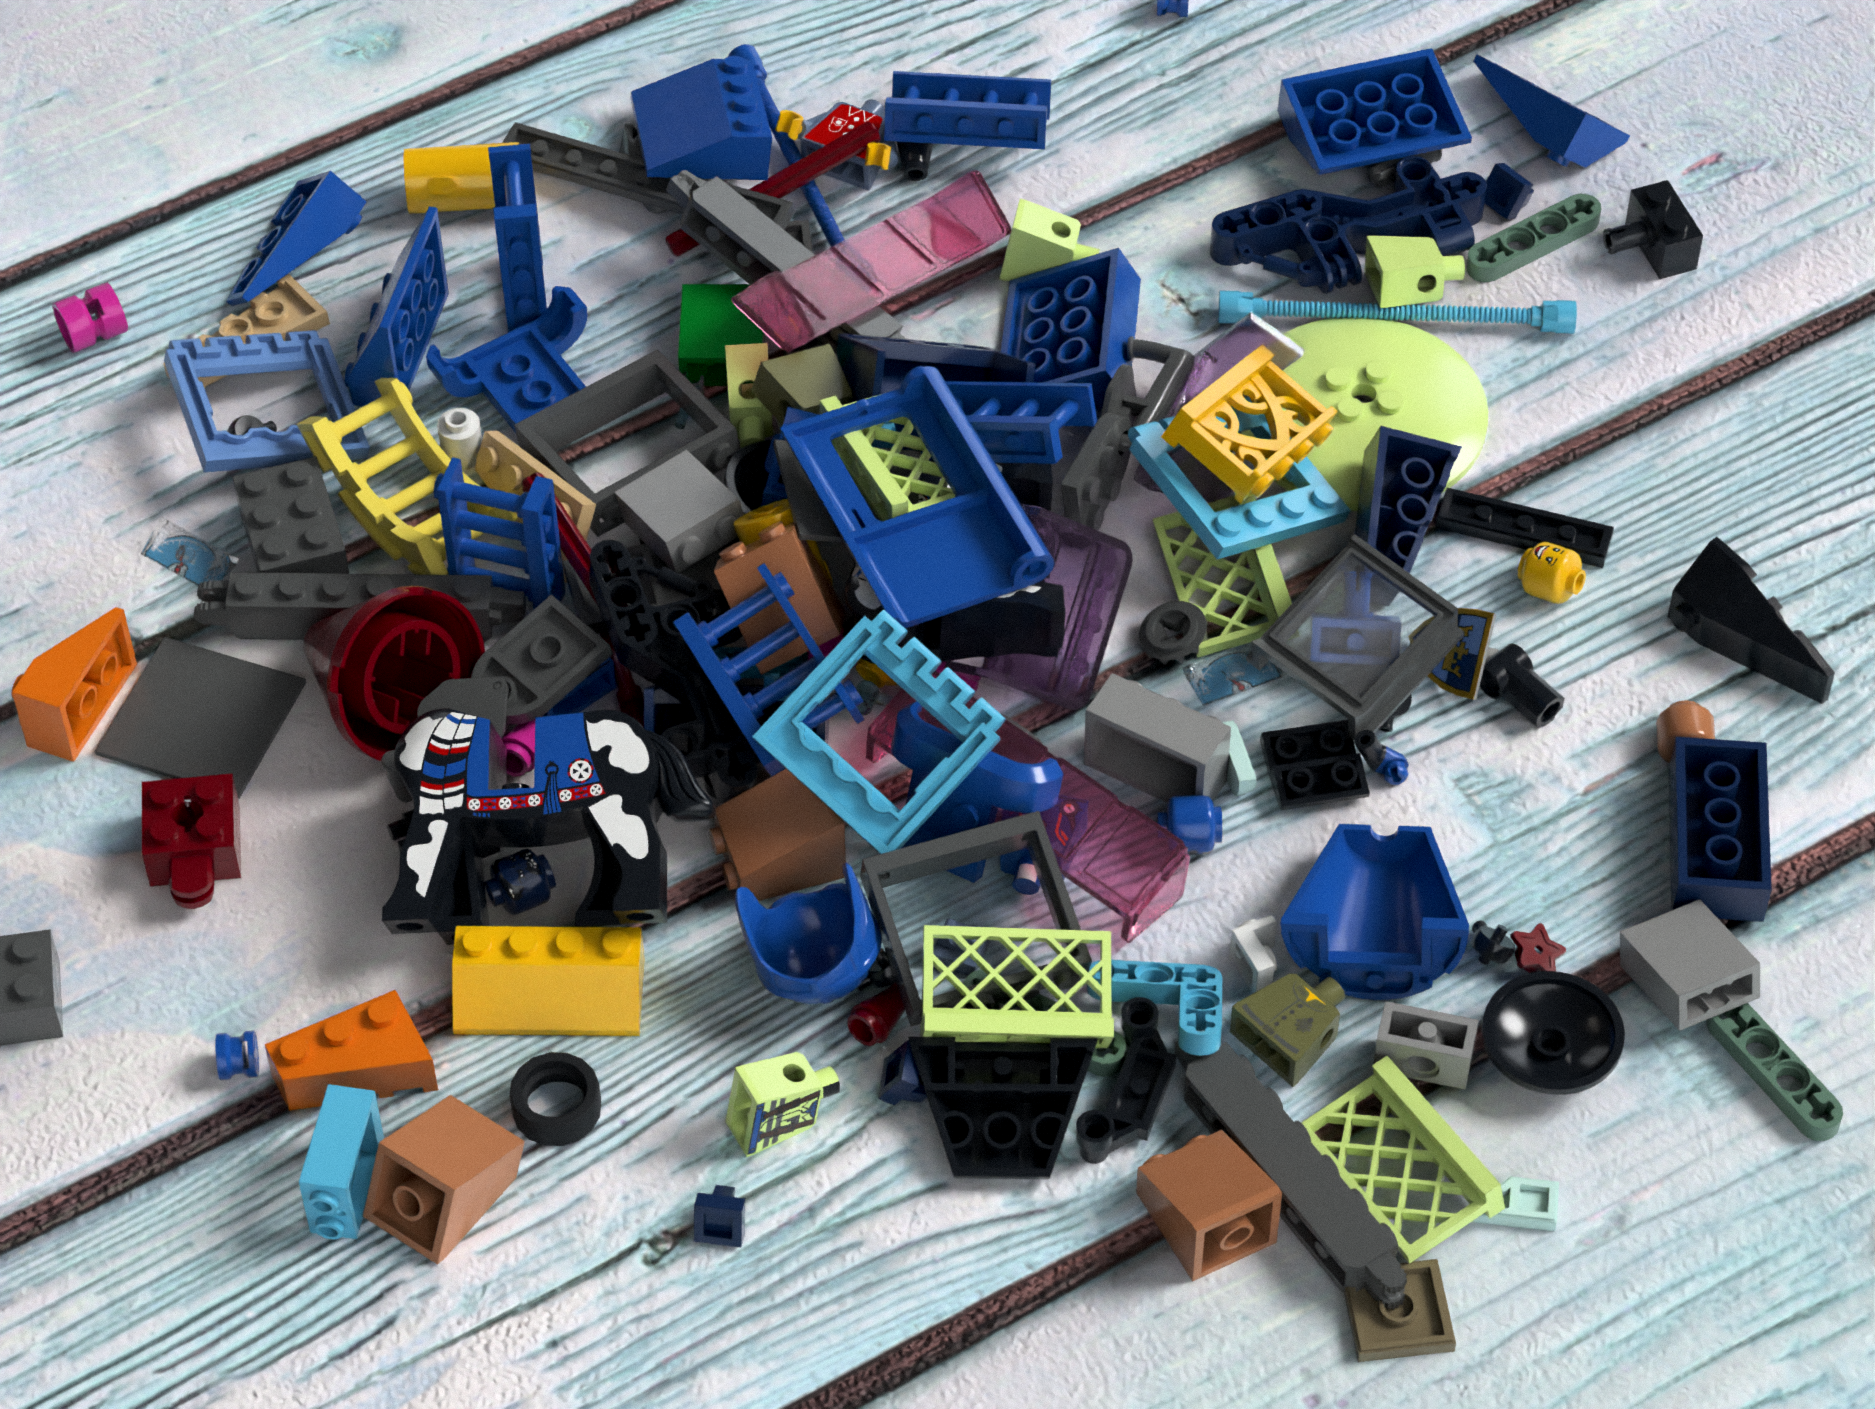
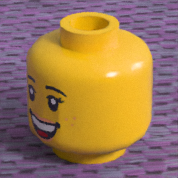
M1542 542L1534 548L1527 549L1522 555L1518 566L1517 575L1519 580H1521L1524 591L1531 596L1554 604L1564 603L1573 594L1577 595L1582 590L1586 579V573L1582 570L1579 554L1571 549L1550 542Z

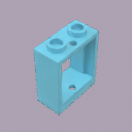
M328 1084L300 1175L299 1186L310 1232L317 1233L319 1236L327 1239H339L341 1237L357 1239L378 1144L384 1139L376 1094L373 1090Z

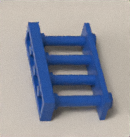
M893 71L892 97H886L884 141L1045 150L1046 123L1050 119L1051 79Z
M530 144L488 147L495 207H493L508 333L534 321L547 310Z
M945 381L992 459L997 463L1056 464L1063 457L1059 430L1063 426H1095L1097 423L1091 383ZM894 423L895 430L901 432L905 425ZM914 428L910 435L920 437ZM903 446V448H902V450H915V451H920V450H916V449H912V448H908V447H904V446Z
M452 457L445 473H440L437 476L434 485V498L439 501L447 555V571L449 573L447 575H492L493 586L505 590L523 591L525 596L528 597V601L533 602V609L539 606L551 594L561 602L566 590L553 480L536 476L529 492H523L522 495L464 483L461 459ZM467 502L516 512L518 517L522 518L523 524L469 512ZM471 530L521 541V545L526 547V552L473 540ZM474 558L524 569L525 574H528L530 579L478 568L475 566Z
M764 563L757 567V569L766 581L767 586L708 624L704 620L697 625L689 612L673 621L761 763L769 774L774 776L786 768L753 739L752 736L761 727L757 719L765 715L763 713L764 709L796 690L825 659V656L788 599L795 595L787 580L781 571L773 576ZM778 600L791 621L735 657L729 659L726 656L720 660L712 648L719 643L717 639ZM801 636L813 657L756 694L752 695L749 692L742 696L735 685L736 682L742 679L740 674ZM850 679L844 683L840 682L835 688L836 693L824 700L820 705L818 704L802 722L813 730L845 708H847L857 724L865 720L857 708L864 700Z

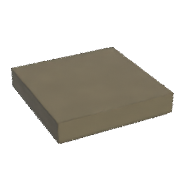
M1437 1259L1414 1261L1410 1264L1408 1262L1400 1263L1401 1269H1404V1273H1407V1283L1405 1285V1292H1403L1405 1299L1403 1300V1305H1399V1308H1394V1310L1384 1308L1382 1301H1379L1378 1305V1301H1375L1365 1288L1356 1292L1355 1287H1345L1344 1296L1358 1362L1455 1352L1456 1340Z

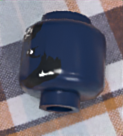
M528 848L494 861L490 866L491 879L484 882L488 897L493 906L496 907L502 904L503 908L511 915H518L547 903L551 897V889L556 887L553 871L545 855L540 854L537 856Z

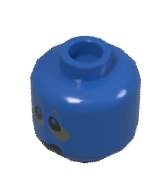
M1206 795L1173 796L1167 802L1166 812H1157V838L1166 839L1169 851L1175 855L1209 854L1213 850L1215 843H1222L1221 806H1214L1212 799Z

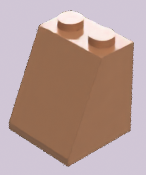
M781 521L774 523L759 532V540L747 546L742 541L735 543L719 554L721 559L717 561L714 573L730 608H733L767 586L766 581L757 569V567L765 563L773 576L781 571L795 593L788 600L818 646L841 634L846 612L807 541L799 540L794 522L786 526ZM777 600L738 626L749 648L791 620ZM801 636L757 663L756 666L762 675L809 651Z
M787 769L716 808L715 828L709 829V836L715 855L723 854L726 863L722 864V871L728 890L736 889L737 891L740 887H747L757 900L761 901L845 878L843 874V864L846 862L844 821Z
M449 1095L379 1142L363 1217L438 1265L516 1179L525 1141L452 1095Z
M1223 1130L1208 1136H1196L1188 1141L1184 1147L1166 1155H1154L1147 1159L1142 1166L1138 1167L1136 1193L1192 1282L1277 1243L1282 1191Z

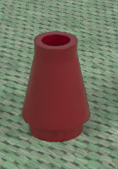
M896 983L853 1006L851 1009V1015L847 1020L848 1029L861 1044L873 1046L875 1043L885 1042L905 1012Z

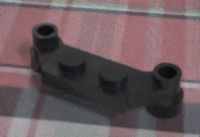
M1135 997L1125 1002L1122 1006L1121 1028L1125 1033L1124 1040L1129 1047V1051L1105 1112L1090 1110L1083 1113L1077 1120L1076 1141L1080 1146L1081 1157L1088 1163L1097 1164L1103 1162L1110 1152L1137 1138L1148 1140L1176 1067L1177 1055L1167 1052L1157 1030L1158 1008L1154 1002L1147 998Z

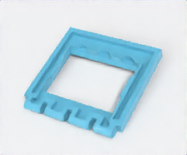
M1244 397L1247 401L1252 403L1249 397ZM1231 406L1239 421L1238 433L1250 430L1256 438L1271 439L1269 425L1264 414L1251 415ZM1175 416L1161 419L1158 422L1154 421L1131 427L1128 431V437L1132 443L1129 448L1131 453L1216 559L1343 523L1351 512L1349 507L1307 456L1299 464L1295 462L1284 475L1298 489L1214 512L1167 453L1184 448L1180 444L1173 448L1161 438ZM1216 416V418H1217L1219 421H1221V422H1226V421L1223 420L1222 418Z
M882 610L872 621L864 616L752 736L759 745L879 854L900 849L997 745L1001 739L995 732L1006 720L1004 716L982 697L968 709L965 704L973 697L975 690L949 667L945 668L935 679L932 674L942 661L915 637L911 638L901 649L898 644L907 635L908 630L885 610ZM864 654L963 742L949 758L945 757L914 790L916 794L901 810L802 722L850 673V669Z

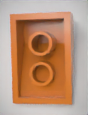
M115 607L33 659L24 674H20L16 678L12 687V698L15 702L19 723L22 727L27 747L73 762L76 760L137 665L124 609Z

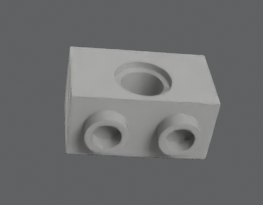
M1385 1001L1376 1040L1373 1064L1388 1056L1407 1078L1466 1089L1479 1020Z

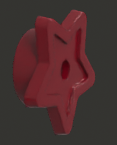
M1542 923L1537 924L1530 933L1514 931L1510 934V938L1516 944L1515 958L1517 966L1529 973L1556 971L1555 960L1566 953L1564 946L1550 940ZM1535 947H1536L1541 953H1537V952L1535 951Z

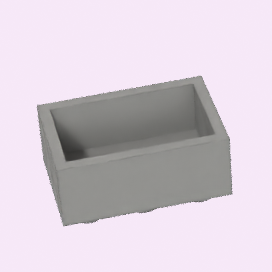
M1112 673L1086 709L1084 765L1166 803L1173 796L1206 795L1214 801L1227 782L1231 727L1223 724L1216 717L1201 714L1184 706L1174 698H1166L1144 688L1134 680H1126Z

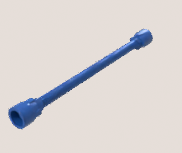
M744 44L734 48L728 57L739 56L753 61L769 127L790 166L803 157L794 140L788 137V133L775 131L780 113L765 85L767 73L763 67V62L752 45ZM812 180L800 188L836 256L834 270L867 296L875 287V279L869 267L859 258L858 254L850 251L816 182Z

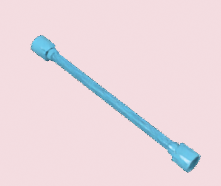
M1220 290L1218 323H1251L1252 318H1262L1266 314L1269 317L1271 315L1274 317L1277 315L1279 317H1282V315L1284 317H1287V315L1289 317L1293 315L1294 317H1298V315L1303 317L1304 315L1306 318L1308 316L1310 318L1314 316L1316 318H1319V316L1321 318H1324V316L1326 318L1330 316L1331 318H1335V316L1336 318H1340V316L1342 318L1363 317L1364 319L1367 317L1369 319H1372V317L1377 319L1378 317L1381 320L1383 318L1385 320L1388 318L1390 320H1393V318L1395 320L1399 318L1404 320L1405 318L1407 321L1409 318L1411 321H1414V319L1416 321L1420 319L1421 321H1425V319L1426 321H1430V319L1432 321L1436 319L1441 321L1442 319L1443 322L1446 320L1448 322H1451V320L1453 322L1457 320L1458 322H1462V320L1463 322H1467V320L1472 322L1474 320L1475 323L1479 320L1480 323L1483 321L1485 323L1489 321L1490 323L1494 321L1495 323H1499V321L1500 323H1510L1511 321L1512 324L1515 322L1517 324H1520V322L1525 324L1527 322L1530 326H1540V332L1574 334L1577 305L1576 301L1556 300L1543 301L1541 306H1531L1527 310L1526 308L1521 310L1520 307L1517 309L1515 307L1511 309L1510 307L1506 309L1505 307H1501V309L1499 307L1495 309L1490 307L1489 309L1488 306L1485 309L1483 306H1480V308L1478 306L1474 308L1473 306H1469V308L1468 306H1464V308L1462 306L1458 308L1453 306L1452 308L1451 305L1448 308L1446 305H1443V307L1441 305L1437 307L1436 305H1432V307L1431 305H1427V307L1425 305L1421 307L1416 305L1415 307L1414 304L1411 306L1403 305L1380 308L1377 303H1374V305L1372 303L1368 305L1367 303L1363 305L1362 303H1358V305L1356 303L1352 305L1347 303L1346 305L1345 302L1342 304L1340 302H1337V304L1335 302L1331 304L1330 302H1326V304L1325 302H1321V304L1316 302L1314 304L1313 301L1310 304L1308 301L1305 303L1303 301H1300V303L1298 301L1294 303L1293 301H1289V303L1288 301H1284V303L1279 301L1277 303L1276 300L1273 302L1269 300L1267 302L1263 298H1253V292Z

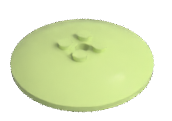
M1335 317L1298 326L1280 335L1265 346L1275 354L1271 360L1275 365L1325 408L1328 409L1332 406L1338 411L1329 423L1334 428L1332 433L1318 448L1314 445L1307 457L1351 511H1357L1364 450L1380 426L1462 446L1443 492L1462 479L1479 457L1485 443L1488 427V406L1483 387L1477 375L1463 357L1434 335L1414 326L1390 319L1385 320L1383 318L1381 320L1378 317L1377 319L1373 317L1372 319L1368 317L1366 319L1363 317ZM1366 395L1372 398L1373 401L1361 403L1354 397ZM1298 419L1293 420L1295 424L1305 426ZM1250 430L1240 432V434L1256 438ZM1285 476L1279 481L1274 479V482L1288 491L1298 489Z

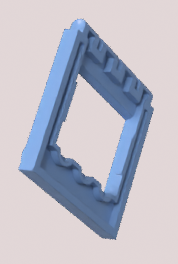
M316 330L287 332L285 341H283L281 333L246 335L245 344H243L239 335L206 338L205 347H203L199 338L170 340L169 349H166L164 363L204 473L273 467L314 456L297 425H290L289 429L283 432H274L267 427L249 428L248 432L244 435H233L226 430L217 431L212 419L213 410L204 385L202 381L199 382L198 377L312 369L333 423L356 411L328 338L319 339ZM362 427L342 437L340 444L350 460L367 459L370 446Z

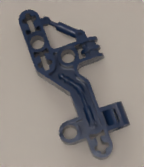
M1418 156L1405 157L1397 164L1394 193L1372 200H1363L1300 189L1216 215L1211 226L1210 255L1216 263L1224 266H1233L1241 263L1250 264L1251 262L1263 265V270L1297 280V283L1302 287L1318 286L1322 293L1328 294L1333 291L1334 285L1336 288L1341 289L1347 286L1348 281L1352 285L1361 283L1362 269L1356 253L1365 254L1367 236L1429 237L1435 240L1442 256H1452L1470 250L1475 244L1472 226L1479 223L1483 218L1487 183L1481 175L1473 172H1462L1440 178L1426 159ZM1284 250H1293L1302 263L1298 264L1271 254Z

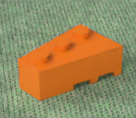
M396 990L265 1044L271 1075L289 1111L322 1106L328 1084L373 1090L375 1094L378 1093L379 1098L393 1097V1091L423 1087V1092L438 1090L433 1059Z

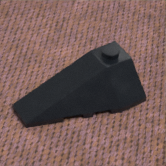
M1715 537L1708 543L1674 587L1667 617L1671 619L1678 630L1688 634L1698 644L1823 704L1829 698L1835 675L1834 670L1801 630L1792 631L1785 623L1783 616L1779 612L1783 607L1775 596L1767 600L1752 581L1757 574L1751 566L1720 538Z

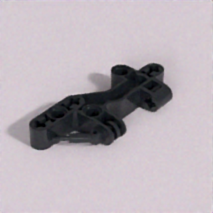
M603 540L597 543L590 553L589 582L618 660L628 669L655 686H659L660 689L679 700L688 720L686 723L666 729L661 736L669 740L680 751L688 754L685 757L695 778L709 776L715 795L722 804L756 786L757 763L761 762L682 635L671 630L677 628L673 621L689 612L698 625L704 620L708 624L730 610L731 608L723 591L715 592L712 585L705 580L696 581L666 567H663L662 570L648 565L644 557L640 556L631 559L629 551L619 541ZM611 572L616 573V578L611 579ZM645 573L657 578L658 584L691 598L661 606H652L647 601L638 576ZM626 602L629 603L630 606L620 607L617 606L616 603ZM739 626L717 639L719 643L712 648L716 649L734 643L743 637ZM634 629H635V637H634V636H630V631H632V630H634ZM776 703L764 709L763 713L765 715L757 719L761 726L777 710ZM734 767V776H729L730 768Z

